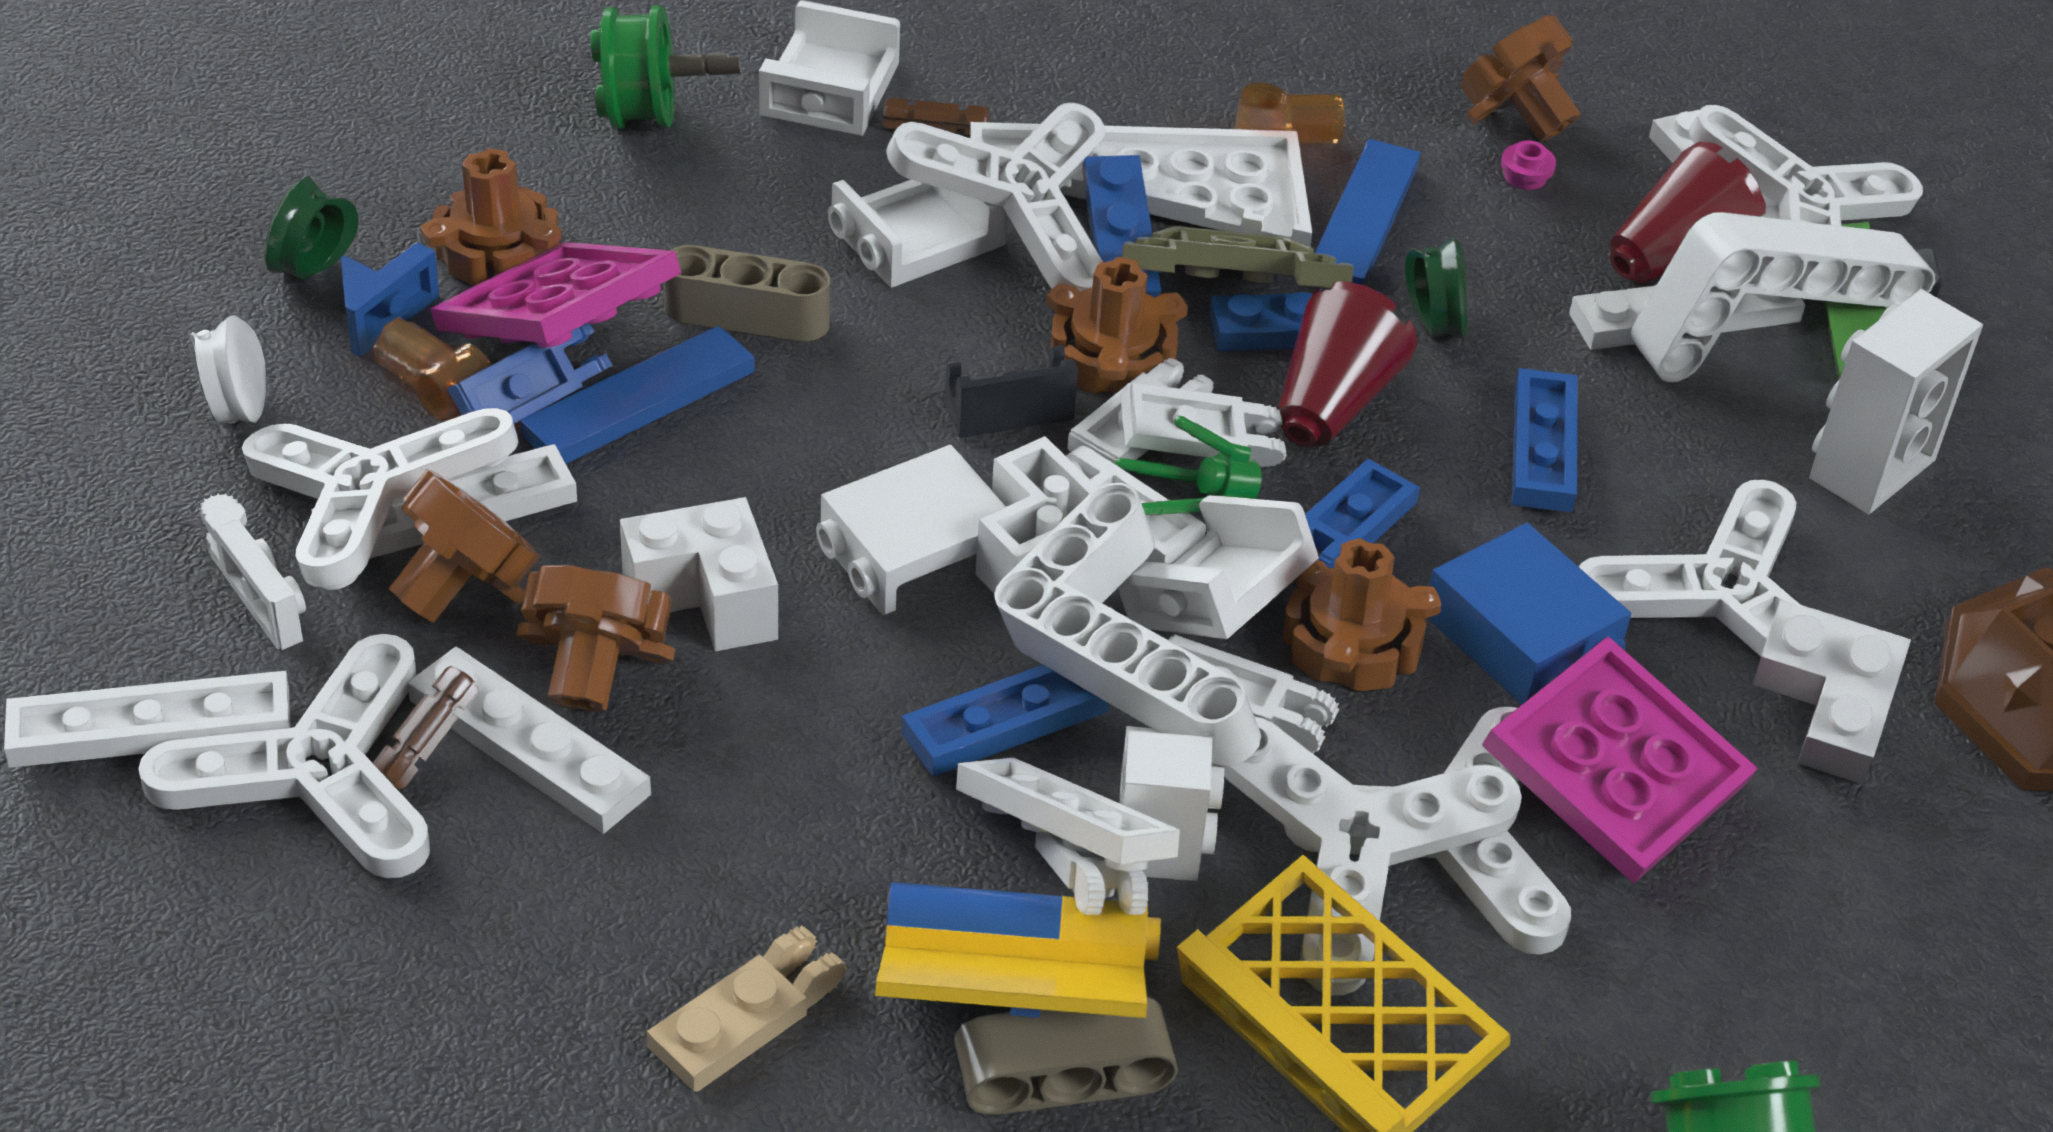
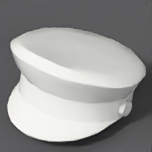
M232 315L223 320L215 330H202L198 333L192 332L190 337L196 354L200 381L216 421L221 424H231L239 420L256 423L264 408L266 371L261 344L255 331L245 321Z

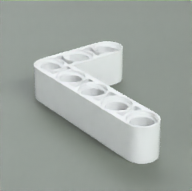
M1723 212L1712 213L1701 218L1688 231L1631 330V340L1663 381L1669 383L1678 382L1688 378L1701 366L1745 293L1889 307L1893 303L1900 305L1920 289L1929 293L1935 283V273L1907 240L1896 232Z
M1109 483L1097 488L1067 515L997 585L994 595L996 604L1015 647L1032 659L1159 733L1212 737V763L1233 766L1246 761L1254 755L1260 746L1261 734L1243 684L1232 675L1102 604L1150 556L1154 550L1155 539L1138 493L1131 485Z

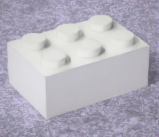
M1920 289L1900 305L1896 303L1891 304L1884 311L1879 321L1866 331L1862 329L1857 330L1849 338L1841 353V361L1845 365L1841 378L1830 391L1826 401V406L1830 408V413L1826 424L1819 431L1812 445V451L1816 453V457L1809 478L1869 515L1936 460L1983 324Z

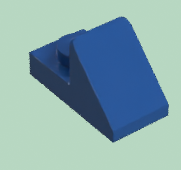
M418 242L395 259L389 261L378 272L347 256L341 257L351 353L362 357L440 297L435 251Z

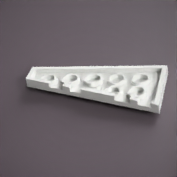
M971 122L970 138L1013 152L1040 124ZM1104 126L1105 135L1092 156L1140 155L1149 214L1221 231L1288 237L1310 247L1312 228L1297 131ZM1083 166L1060 189L1062 194L1086 199L1082 173Z

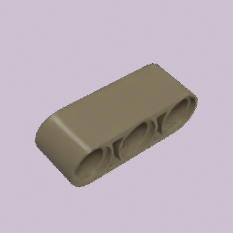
M683 245L670 250L676 252L681 269V274L663 283L664 310L673 320L711 328L719 325L724 330L793 341L816 340L824 336L829 330L830 276L822 267L806 262L697 245Z
M1148 997L1146 1018L1040 1010V1018L1014 1016L1010 1015V1012L974 1018L963 1024L957 1030L954 1037L969 1106L974 1111L986 1115L1142 1096L1167 1087L1178 1073L1176 1059L1161 1007L1154 999Z

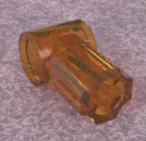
M1250 83L1241 90L1234 129L1297 131L1299 143H1337L1338 140H1342L1344 134L1345 105L1341 94H1286L1283 89L1270 83Z
M400 317L383 326L381 336L373 345L375 362L412 385L422 405L430 414L440 420H447L460 412L447 388L491 366L490 361L477 347L471 344H463L453 349L417 324L406 322Z

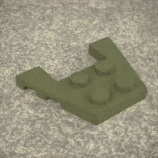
M1179 226L1155 232L1153 237L1142 236L1136 238V244L1135 242H1124L1122 257L1137 261L1141 270L1174 273L1175 264L1185 266V274L1215 278L1219 277L1220 268L1242 271V279L1259 283H1276L1277 274L1293 275L1298 285L1332 288L1334 282L1347 281L1352 283L1354 271L1352 264L1342 262L1337 264L1335 257L1328 254L1314 253V248L1288 237Z

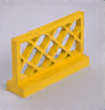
M1304 855L1292 863L1207 936L1197 929L1177 946L1182 983L1343 1132H1413L1510 1045V1033ZM1305 883L1324 900V916H1282V901L1300 885ZM1332 908L1341 916H1332ZM1273 909V916H1265ZM1243 934H1272V961H1241L1227 947ZM1281 934H1323V961H1281ZM1332 934H1363L1375 945L1374 961H1332ZM1383 952L1393 961H1383ZM1261 978H1271V988ZM1280 978H1323L1322 1006H1290L1280 997ZM1331 979H1374V1007L1331 1006ZM1383 979H1415L1427 990V1007H1383ZM1435 998L1445 1007H1435ZM1311 1024H1322V1034ZM1331 1024H1374V1053H1342L1331 1043ZM1383 1024H1426L1427 1053H1383ZM1435 1025H1467L1483 1040L1467 1054L1435 1053ZM1363 1071H1374V1081ZM1383 1071H1427V1090L1404 1109L1383 1090ZM1435 1071H1447L1437 1081L1435 1080Z

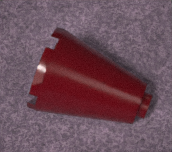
M1699 141L1681 152L1610 240V262L1614 270L1624 279L1637 283L1649 282L1663 276L1688 231L1704 216L1719 212L1758 217L1766 213L1765 200L1759 184L1746 165L1738 158L1729 163L1718 155L1717 152L1723 149V147L1716 143Z
M1347 281L1334 282L1330 290L1321 291L1320 287L1313 292L1304 310L1278 407L1282 418L1281 428L1283 433L1294 444L1302 447H1321L1327 445L1410 362L1418 344L1415 327L1410 319H1408L1404 326L1393 314L1397 305L1387 296L1367 286Z

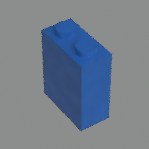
M1528 522L1432 570L1429 586L1434 587L1438 593L1441 610L1440 614L1427 619L1521 705L1606 637L1609 636L1625 650L1626 644L1624 640L1632 613Z

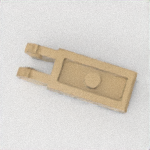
M796 926L795 929H790L788 934H783L774 940L763 957L760 954L646 1031L647 1047L693 1092H698L805 1017L809 1007L824 998L826 993H831L832 989L836 988L838 983L842 981V977L846 974L844 973L847 969L845 967L846 963L832 952L830 954L826 953L824 956H820L817 961H812L805 966L793 984L789 982L785 977L793 972L797 966H801L804 961H807L808 957L813 954L812 951L816 948L815 943L817 942L815 940L816 937L803 926L800 928Z

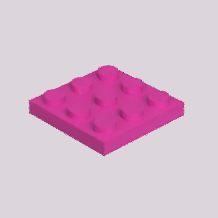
M562 242L430 308L437 331L463 333L466 339H476L484 336L496 337L500 339L501 343H514L518 341L536 342L539 348H549L569 341L572 338L571 331L584 324H595L611 319L617 314L616 307L629 300H643L658 294L661 291L660 284L681 274V269L675 251Z
M1609 636L1492 728L1482 743V746L1633 884L1742 789L1758 770L1752 762Z

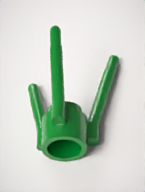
M1181 415L1177 416L1174 420L1176 427L1221 453L1213 457H1206L1201 462L1198 470L1127 458H1118L1115 461V465L1125 471L1197 484L1199 491L1205 493L1206 497L1213 495L1256 499L1262 481L1259 464L1255 460L1250 459V447L1231 443ZM1204 498L1166 500L1141 504L1145 515L1201 512L1199 503Z

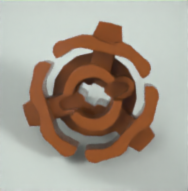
M1555 15L1544 16L1529 25L1517 29L1492 47L1497 58L1494 54H1484L1475 60L1463 73V81L1460 83V87L1474 105L1466 114L1472 125L1481 121L1496 109H1503L1513 104L1538 140L1542 142L1557 136L1580 117V111L1557 80L1560 78L1557 71L1563 65L1562 57L1572 47L1573 40Z
M491 148L484 152L469 154L462 164L464 190L451 195V211L449 205L438 206L434 209L433 219L420 225L423 240L429 247H434L436 257L446 263L449 274L474 286L488 280L486 268L494 269V276L551 249L558 245L562 239L558 211L551 207L547 208V198L545 195L525 187H519L516 162L508 157L507 151Z
M1117 257L1109 262H1099L1093 274L1091 289L1079 291L1073 286L1059 283L1047 294L1046 305L1056 312L1053 317L1050 348L1064 345V360L1074 359L1078 368L1077 388L1085 392L1094 394L1100 392L1118 393L1143 372L1148 374L1160 363L1163 364L1164 360L1168 358L1176 360L1178 348V326L1176 322L1187 316L1188 306L1177 292L1160 294L1157 297L1146 294L1148 274L1139 268L1137 261ZM1075 336V347L1072 345L1066 347V344ZM1154 344L1161 352H1155L1142 359V353Z
M427 468L403 498L405 503L401 507L415 521L414 527L423 535L421 540L425 543L388 589L410 609L432 623L438 619L472 575L488 584H492L520 605L523 601L525 590L518 584L538 561L540 555L535 552L529 542L493 511L437 472Z
M1361 538L1341 544L1340 555L1335 559L1334 568L1329 569L1324 562L1317 559L1294 580L1298 587L1293 591L1285 609L1282 639L1285 643L1291 645V663L1312 679L1339 683L1356 691L1388 689L1395 684L1397 666L1398 672L1402 674H1412L1416 671L1422 653L1426 629L1425 619L1440 614L1441 602L1439 595L1434 587L1414 586L1410 588L1392 575L1394 556L1384 544L1366 542ZM1308 620L1312 622L1317 630V639L1313 638L1303 625ZM1399 633L1403 640L1400 658L1396 648L1389 650L1390 641Z
M569 565L541 566L540 572H529L521 607L524 618L529 622L519 623L516 636L531 644H559L548 696L552 698L551 702L569 709L589 712L606 711L618 655H631L644 661L661 665L673 661L676 648L662 643L665 640L672 606L670 595L662 591L652 590L649 604H647L651 589L650 583L614 572L595 571Z

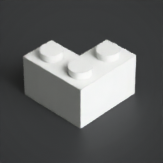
M1045 436L994 459L992 491L1006 507L979 519L975 573L994 594L1000 581L1090 493L1098 488Z
M746 497L620 519L623 575L651 584L647 604L650 601L651 591L657 590L670 595L672 602L670 612L700 607L715 652L778 640V583Z
M1780 599L1753 685L1816 705L1798 764L1863 784L1877 749L1911 639Z
M1126 726L1119 803L1180 829L1178 857L1148 861L1147 869L1142 870L1147 877L1197 881L1201 853L1214 855L1217 813H1209L1207 811L1208 808L1221 809L1224 767H1219V765L1212 763V737L1159 733L1152 728Z

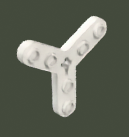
M1064 103L1058 106L1013 152L922 123H903L896 129L886 152L889 162L900 175L1003 207L1052 289L1059 283L1073 286L1079 291L1092 288L1094 271L1099 262L1103 261L1060 191L1063 185L1083 166L1085 157L1094 154L1105 135V127L1101 119L1091 109L1077 103Z
M1706 105L1702 107L1689 128V135L1694 144L1699 141L1716 143L1723 147V149L1717 152L1718 155L1729 163L1738 158L1746 165L1759 184L1761 192L1778 204L1779 219L1841 226V220L1903 216L1910 213L1923 194V187L1918 178L1912 172L1894 163L1881 162L1812 167L1744 118L1719 105Z
M494 408L474 411L371 449L297 425L276 424L251 434L244 441L242 450L250 473L254 477L318 499L296 548L295 556L306 583L327 590H336L353 583L364 570L393 500L406 495L427 468L448 480L478 468L495 467L509 457L519 442L512 416L505 410Z
M1750 480L1741 484L1736 490L1707 554L1598 556L1585 560L1580 564L1579 568L1632 613L1631 618L1717 617L1761 656L1780 599L1799 604L1769 578L1791 527L1796 511V501L1792 493L1775 482ZM1730 573L1738 576L1733 589L1722 586L1727 581Z
M388 634L372 635L358 641L348 651L300 721L293 728L176 739L156 745L149 749L142 757L139 765V774L145 797L155 806L176 810L301 797L369 872L384 878H398L414 873L424 865L429 856L430 843L427 824L419 812L365 756L409 692L408 682L416 676L413 648L406 640ZM314 754L321 760L329 758L333 775L328 777L327 769L323 765H320L315 760L306 762V758Z
M1498 707L1484 714L1444 773L1474 765L1488 764L1499 767L1512 775L1519 788H1521L1523 783L1482 746L1490 730L1517 708ZM1354 785L1365 795L1392 788L1389 786ZM1352 824L1348 833L1350 834L1351 844L1350 854L1359 855L1361 847H1363L1368 837L1365 836V826ZM1284 825L1287 836L1295 845L1307 851L1319 853ZM1508 831L1496 837H1489L1478 842L1423 856L1436 858L1494 929L1513 948L1528 954L1541 955L1553 952L1562 945L1571 921V907L1561 892Z
M1255 717L1261 734L1260 746L1254 755L1246 761L1233 766L1219 765V767H1224V777L1317 850L1319 853L1316 866L1379 921L1388 867L1390 865L1478 842L1489 837H1496L1506 832L1516 819L1522 798L1519 785L1512 775L1499 767L1488 764L1470 766L1365 795L1278 726L1259 717ZM1352 824L1365 826V836L1368 837L1363 847H1361L1357 862H1353L1349 858L1351 844L1350 834L1348 833ZM1312 890L1307 916H1324V900ZM1332 908V916H1341ZM1323 934L1303 935L1300 961H1323ZM1332 934V961H1373L1375 945L1363 934ZM1305 978L1312 987L1322 992L1323 978ZM1331 979V995H1345L1354 992L1365 983L1366 979Z

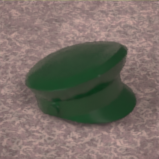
M310 176L297 181L284 194L270 221L264 246V259L267 270L271 273H288L298 279L305 280L334 265L346 253L358 229L359 219L354 204L344 198H333L326 195Z
M1453 237L1439 248L1430 247L1426 250L1411 249L1405 260V275L1410 300L1420 322L1428 330L1431 337L1439 338L1449 335L1463 339L1468 332L1467 267L1461 242L1456 237Z

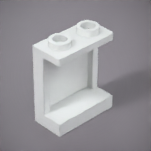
M803 0L799 1L795 8V31L779 61L765 59L759 70V115L863 136L899 64V20Z
M844 180L832 184V206L828 209V219L833 232L838 238L844 239L860 255L864 265L869 270H874L890 288L1006 245L1007 213L1003 207L915 180H909L864 197H860Z
M950 444L821 494V522L816 526V534L825 555L830 559L836 558L849 574L850 581L857 594L862 598L868 597L882 615H886L896 610V590L898 586L977 554L979 519L1006 506Z
M1208 495L1199 503L1207 527L1206 536L1173 564L1144 561L1118 587L1128 618L1151 630L1228 639L1319 559L1304 510L1299 503Z

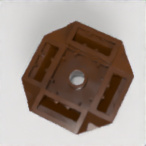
M2049 567L2040 569L1952 607L1946 623L1940 676L1937 682L1934 702L2022 790L2029 791L2053 790V569Z

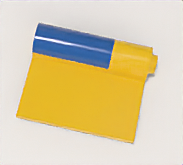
M891 882L885 948L876 980L875 996L1010 1007V1015L1040 1018V1010L1146 1018L1147 995L1144 960L1158 961L1161 918L1148 917V903L1145 909L1146 912L1143 915H1127L1119 907V901L1105 900L1102 912L1099 915L1081 914V911L1077 909L1075 897Z

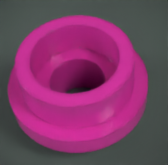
M1521 141L1508 146L1503 151L1501 166L1508 183L1520 189L1534 190L1543 187L1547 179L1554 174L1556 158L1538 142Z

